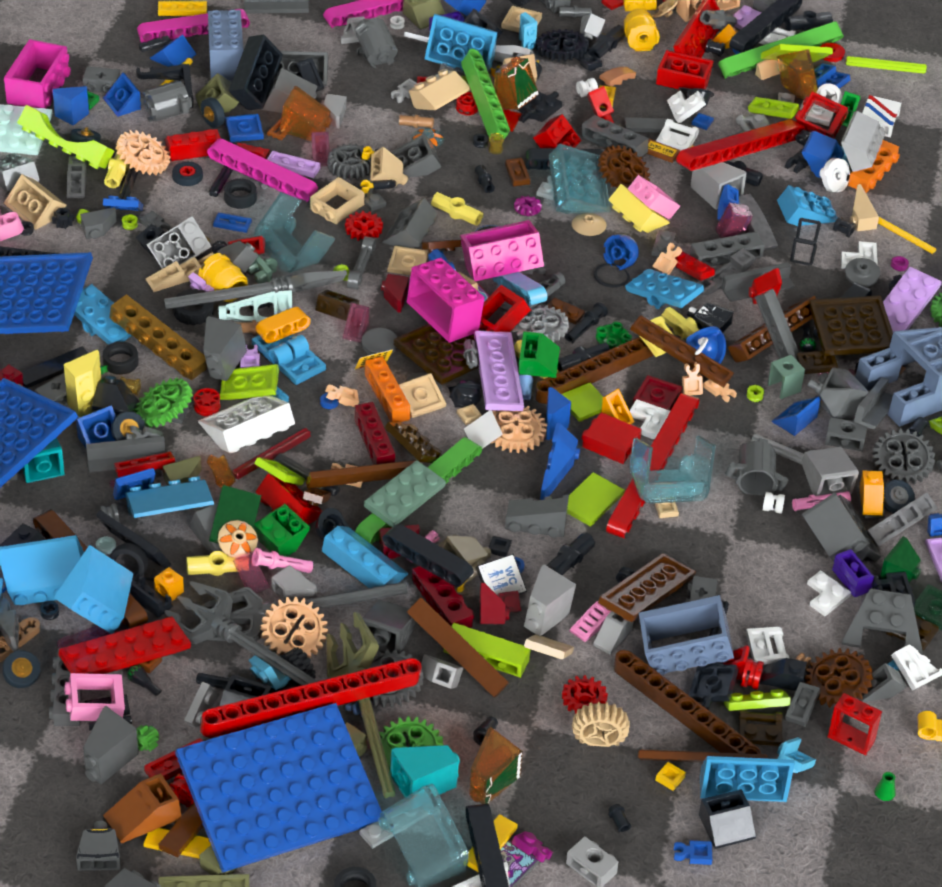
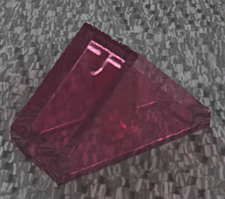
M329 132L311 133L312 160L319 162L320 167L328 166L327 160L330 152Z
M351 303L343 339L360 343L362 336L369 326V307Z

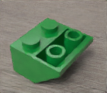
M523 331L519 374L556 378L560 347L542 333Z
M284 504L257 521L254 525V530L258 541L270 552L276 551L279 555L288 557L297 551L310 530V526Z

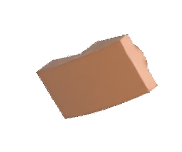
M617 67L600 75L599 79L603 80L608 86L621 85L623 80L635 79L637 72L628 67Z

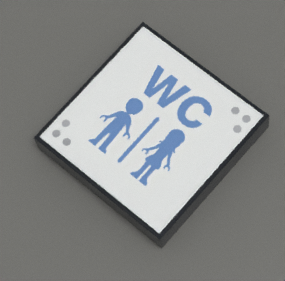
M514 554L475 567L481 583H486L496 594L510 591H518L519 594L527 592Z

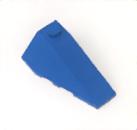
M556 423L540 500H545V497L550 496L573 467L575 459L579 460L581 448H577L578 440L561 423Z

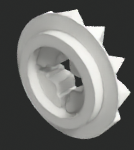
M824 84L816 92L823 97H826L827 94L833 96L831 100L839 104L842 101L840 89L833 84Z

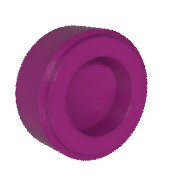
M896 256L892 258L891 267L894 270L905 271L908 268L909 261L905 257Z

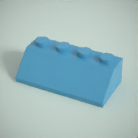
M337 526L324 537L322 552L368 588L396 584L408 575L404 569L349 527Z

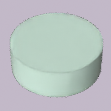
M104 536L96 541V549L103 554H111L116 548V541L112 537Z

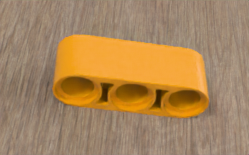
M293 307L261 320L256 325L255 331L266 343L270 344L306 329L311 320L299 307Z

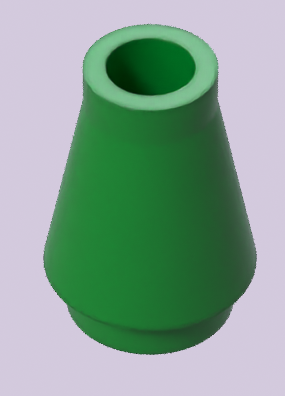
M885 772L875 787V795L880 800L890 801L896 796L895 775L891 772Z

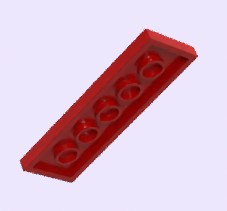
M715 0L702 1L673 45L674 52L699 58L703 56L708 40L714 39L719 29H712V26L704 25L700 21V16L706 10H720Z
M173 616L60 648L58 655L70 673L107 674L191 648V642Z

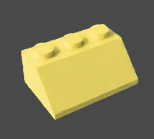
M622 184L609 198V201L613 204L612 208L618 213L622 212L624 214L622 217L629 223L632 221L634 223L633 227L639 232L643 230L649 233L670 223L661 214L645 205Z
M98 350L64 364L67 403L72 410L76 411L78 417L95 411L92 410V404L98 383L101 380Z

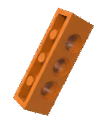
M883 140L873 166L855 172L852 171L848 186L857 189V185L861 184L865 193L870 189L873 190L877 180L881 181L885 171L889 172L892 163H897L900 156L898 154L899 146Z
M383 356L365 360V377L390 422L397 423L410 420V404Z

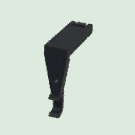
M189 64L159 69L151 67L150 72H140V68L137 67L136 76L142 80L163 79L181 81L183 79L188 97H191L192 107L190 108H193L194 98Z

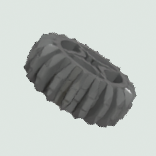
M343 143L342 146L337 145L336 148H332V152H329L327 165L329 172H332L333 176L337 175V178L343 177L344 181L347 178L350 181L353 178L359 180V177L365 178V175H369L371 172V157L369 160L361 158L364 149L363 145L358 146L357 143L355 145H351V143L345 145Z

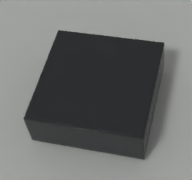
M493 536L489 544L491 554L502 557L507 556L512 540Z

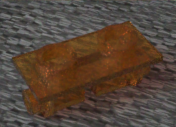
M223 454L220 458L214 455L208 457L207 464L213 470L216 485L220 489L223 485L231 487L236 480L225 455Z

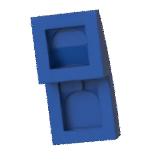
M726 184L719 201L718 220L726 224H733L734 207L739 206V190Z

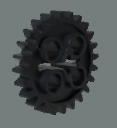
M558 29V31L552 30V32L546 31V34L542 33L541 36H538L536 50L538 54H541V57L545 56V59L551 58V61L555 59L558 62L560 60L566 62L567 59L573 61V58L579 59V56L583 57V54H587L589 40H587V36H584V34H579V31L573 32V30L567 31V29L564 31Z

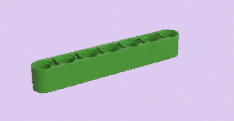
M470 49L461 61V65L489 139L494 144L499 145L509 134L510 128L482 55L479 51Z

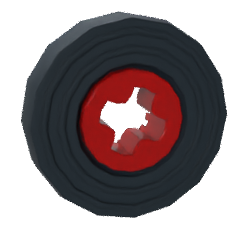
M181 162L174 166L172 178L175 183L181 186H193L202 181L203 170L195 162Z

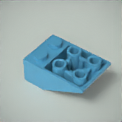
M788 185L777 199L787 223L798 226L800 218L817 220L821 224L837 220V215L831 205V201L825 196L821 197L813 192H806L799 187ZM802 221V225H801V226H803V225H812L813 223H808V222H803V221Z

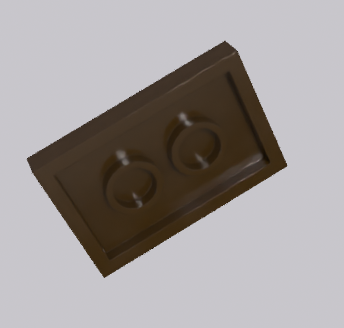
M387 422L384 427L418 461L433 463L442 456V451L429 443L430 440L426 436L421 435L416 426L412 424L405 425L401 422Z

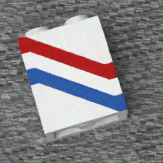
M869 95L862 114L879 121L880 126L884 128L885 136L891 137L902 103Z

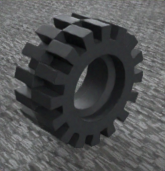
M296 647L281 656V658L313 679L316 678V672L313 669L314 665L310 663V658H307V654L303 653L301 648ZM291 679V683L295 684V687L301 686Z

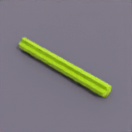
M851 56L846 58L847 66L923 74L926 73L927 69L926 64Z

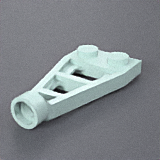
M292 290L279 291L278 293L273 291L225 306H219V319L239 322H252V320H256V322H260L268 318L258 314V307L261 304L273 303L274 315L293 308ZM250 305L254 307L253 316L240 315L241 307Z

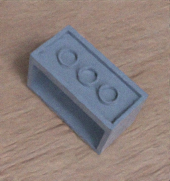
M241 10L208 11L211 79L219 73L229 81H232L243 53Z
M720 595L639 613L646 658L649 666L661 675L734 659L727 617ZM719 626L722 628V634L657 648L652 646V641Z

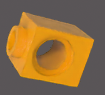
M170 567L154 578L155 591L163 597L168 594L173 601L184 592L183 577Z

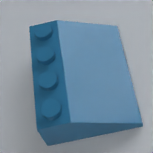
M434 14L425 60L438 64L445 63L447 66L452 68L459 67L464 71L461 61L470 49H475L482 55L487 71L490 73L495 56L498 32Z
M200 476L188 478V482L183 483L180 480L168 481L169 485L161 486V483L149 484L147 489H142L141 486L131 487L129 492H125L128 513L133 518L214 505V501L206 480H200Z
M76 535L0 547V565L8 594L14 605L56 600L54 596L84 554Z
M89 545L54 598L112 634L120 626L124 618L133 573Z
M707 756L701 766L700 798H708L742 789L747 800L787 802L795 760Z

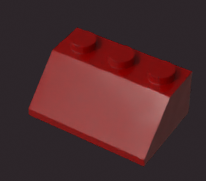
M666 50L657 70L656 85L674 89L683 87L706 90L714 61Z
M209 129L166 136L164 142L167 151H169V156H171L170 160L178 161L208 156V148L217 139H220V135L217 129Z
M269 473L255 491V493L261 495L260 501L272 508V512L286 504L307 524L316 521L323 511L319 506L308 504V500L303 499L304 492L295 484L283 482Z

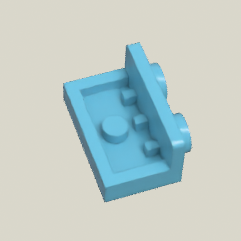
M524 12L520 14L519 40L522 41L521 47L532 50L536 47L537 21Z
M257 656L249 659L252 665L250 670L256 678H260L264 684L272 686L273 689H281L291 680Z
M799 737L787 740L784 743L782 742L777 751V754H779L778 759L795 760L794 773L812 768L816 759L798 751L802 740Z

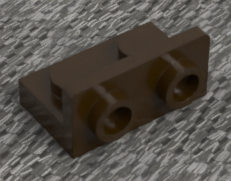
M325 290L318 294L315 311L348 321L351 311L358 308L360 300Z
M823 350L802 352L796 355L797 361L805 369L804 374L830 372L832 367L838 368L835 356H824Z

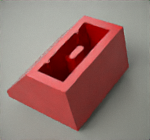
M563 114L550 119L533 137L540 148L574 149L582 141Z

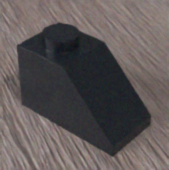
M784 658L764 666L760 684L796 691L799 683H803L807 662Z

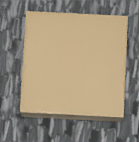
M474 404L457 409V414L465 425L474 422L482 416Z
M674 499L655 501L659 518L676 517L679 515Z

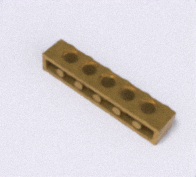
M127 294L111 305L109 318L125 329L128 334L134 336L142 345L148 347L155 355L166 361L169 366L180 372L183 377L192 381L207 369L203 353Z

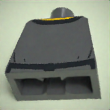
M96 821L94 829H85L83 831L76 856L78 871L121 870L115 829H107L105 821Z

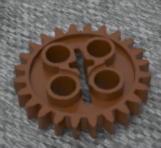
M612 145L610 148L607 147L598 159L599 163L597 166L600 167L599 172L603 173L601 178L607 179L605 183H611L610 188L615 186L617 189L620 184L628 188L638 175L650 181L648 178L650 173L647 172L649 168L645 167L646 162L641 161L643 157H637V152L633 154L631 148L626 150L625 146L621 149L619 145L616 147Z
M839 648L837 653L830 649L829 655L822 652L823 658L816 656L817 663L810 662L811 668L806 669L805 684L820 688L817 701H820V705H824L827 702L828 708L833 704H837L843 693L862 700L861 693L868 694L867 687H872L873 672L869 661L864 659L863 654L858 656L856 650L850 654L849 648L845 652H842L841 648Z

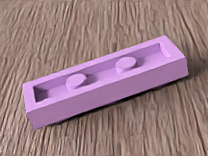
M272 151L267 160L290 171L311 178H315L320 170L319 162Z

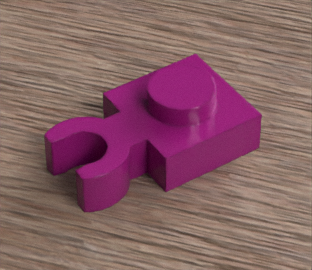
M525 831L515 835L511 842L527 855L533 854L542 863L545 861V858L550 860L553 853L549 848L543 847V843L530 832Z

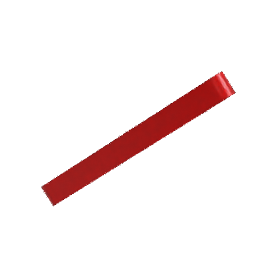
M788 119L683 149L677 155L676 162L688 170L694 171L795 141V136L801 130H806V127L792 119Z
M683 393L679 395L610 517L606 528L607 533L626 538V532L629 533L633 520H636L640 513V507H643L647 500L646 496L654 488L653 484L659 479L661 469L665 468L668 457H671L675 450V444L677 445L681 439V433H684L688 426L687 422L691 421L694 410L698 408L699 398Z
M409 658L211 708L202 714L200 732L205 737L214 738L336 703L338 706L408 688L418 683L422 665L417 659Z

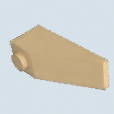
M858 184L850 223L856 224V231L877 229L879 216L862 185Z

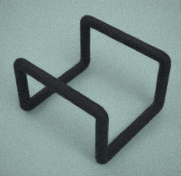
M806 218L799 219L796 238L793 240L791 262L808 266L813 265L817 249L816 243L821 227L820 221ZM802 221L818 224L813 241L799 238ZM797 242L814 246L810 263L794 260Z

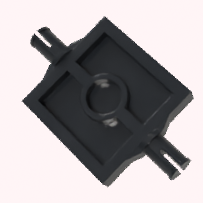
M538 91V95L531 97L532 99H529L520 108L516 105V110L523 114L519 117V121L524 123L529 118L540 122L546 120L562 108V101L556 99L559 97L558 92L554 91L550 95H546Z
M715 662L708 666H697L689 696L697 702H703L702 706L707 710H710L712 702L730 701L739 671L737 665L723 664L724 662Z

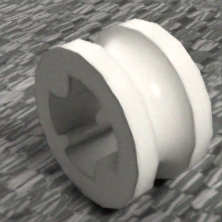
M393 16L390 19V26L393 29H402L405 20L401 16Z

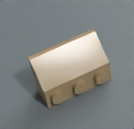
M442 69L438 71L437 75L427 77L426 81L415 84L414 88L408 91L414 108L437 110L471 89L456 71Z
M21 174L4 202L8 208L17 213L24 221L32 222L35 230L52 222L54 211L66 207L64 202L38 181Z

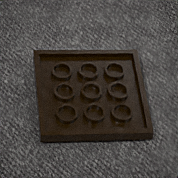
M881 296L810 300L809 307L824 356L877 353L890 347L893 331Z
M427 324L394 339L393 345L425 372L431 373L433 378L441 385L479 368V365H477V367L470 369L463 356L465 351L464 342L470 339V342L472 340L475 341L474 334L449 343L430 324Z

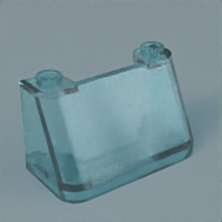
M433 784L421 787L380 813L378 822L381 829L386 830L387 833H393L409 865L406 878L410 886L430 887L465 873L469 858L466 845Z

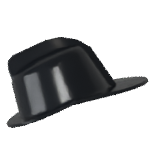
M678 88L686 93V99L699 91L706 103L702 108L706 107L710 97L714 96L713 92L705 89Z
M462 380L456 386L448 387L450 391L449 398L452 399L455 407H466L472 404L476 406L480 401V384L472 380Z
M335 508L323 510L316 519L315 530L317 535L323 540L337 526L350 528L342 514Z

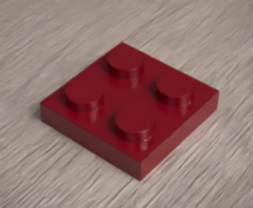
M647 375L633 398V404L637 399L671 411L682 391V386Z

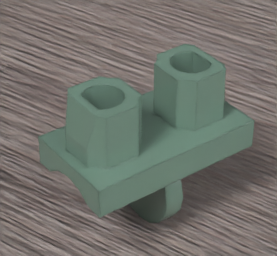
M258 255L257 259L247 269V272L250 275L255 273L254 278L258 284L270 282L272 280V273L277 271L278 262L274 258H265L263 260Z

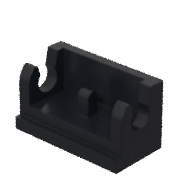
M139 575L138 584L132 580L129 593L141 606L158 618L165 613V610L173 607L171 597L168 594L163 597L145 584L143 576Z

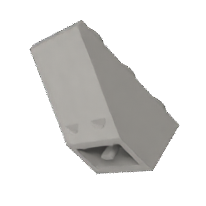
M193 216L147 244L162 269L175 261L181 265L212 247Z

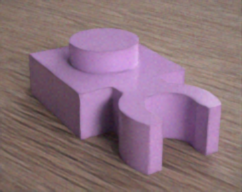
M194 272L188 276L192 289L203 290L204 292L214 291V288L207 285L206 281Z
M254 345L252 350L247 349V352L241 359L240 368L260 366V354H258L257 345Z

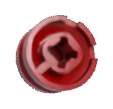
M466 92L456 98V110L460 114L474 115L479 111L472 92Z
M203 388L194 394V410L198 414L210 416L220 410V394L216 390Z
M747 658L741 686H752V689L758 690L764 662H754L753 659Z
M178 773L174 778V782L170 783L169 786L179 799V802L186 805V807H190L194 800L184 775Z

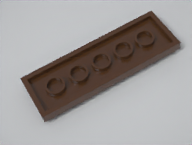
M662 553L601 595L598 603L607 610L620 615L623 619L634 622L639 618L640 612L649 611L692 580L696 571Z

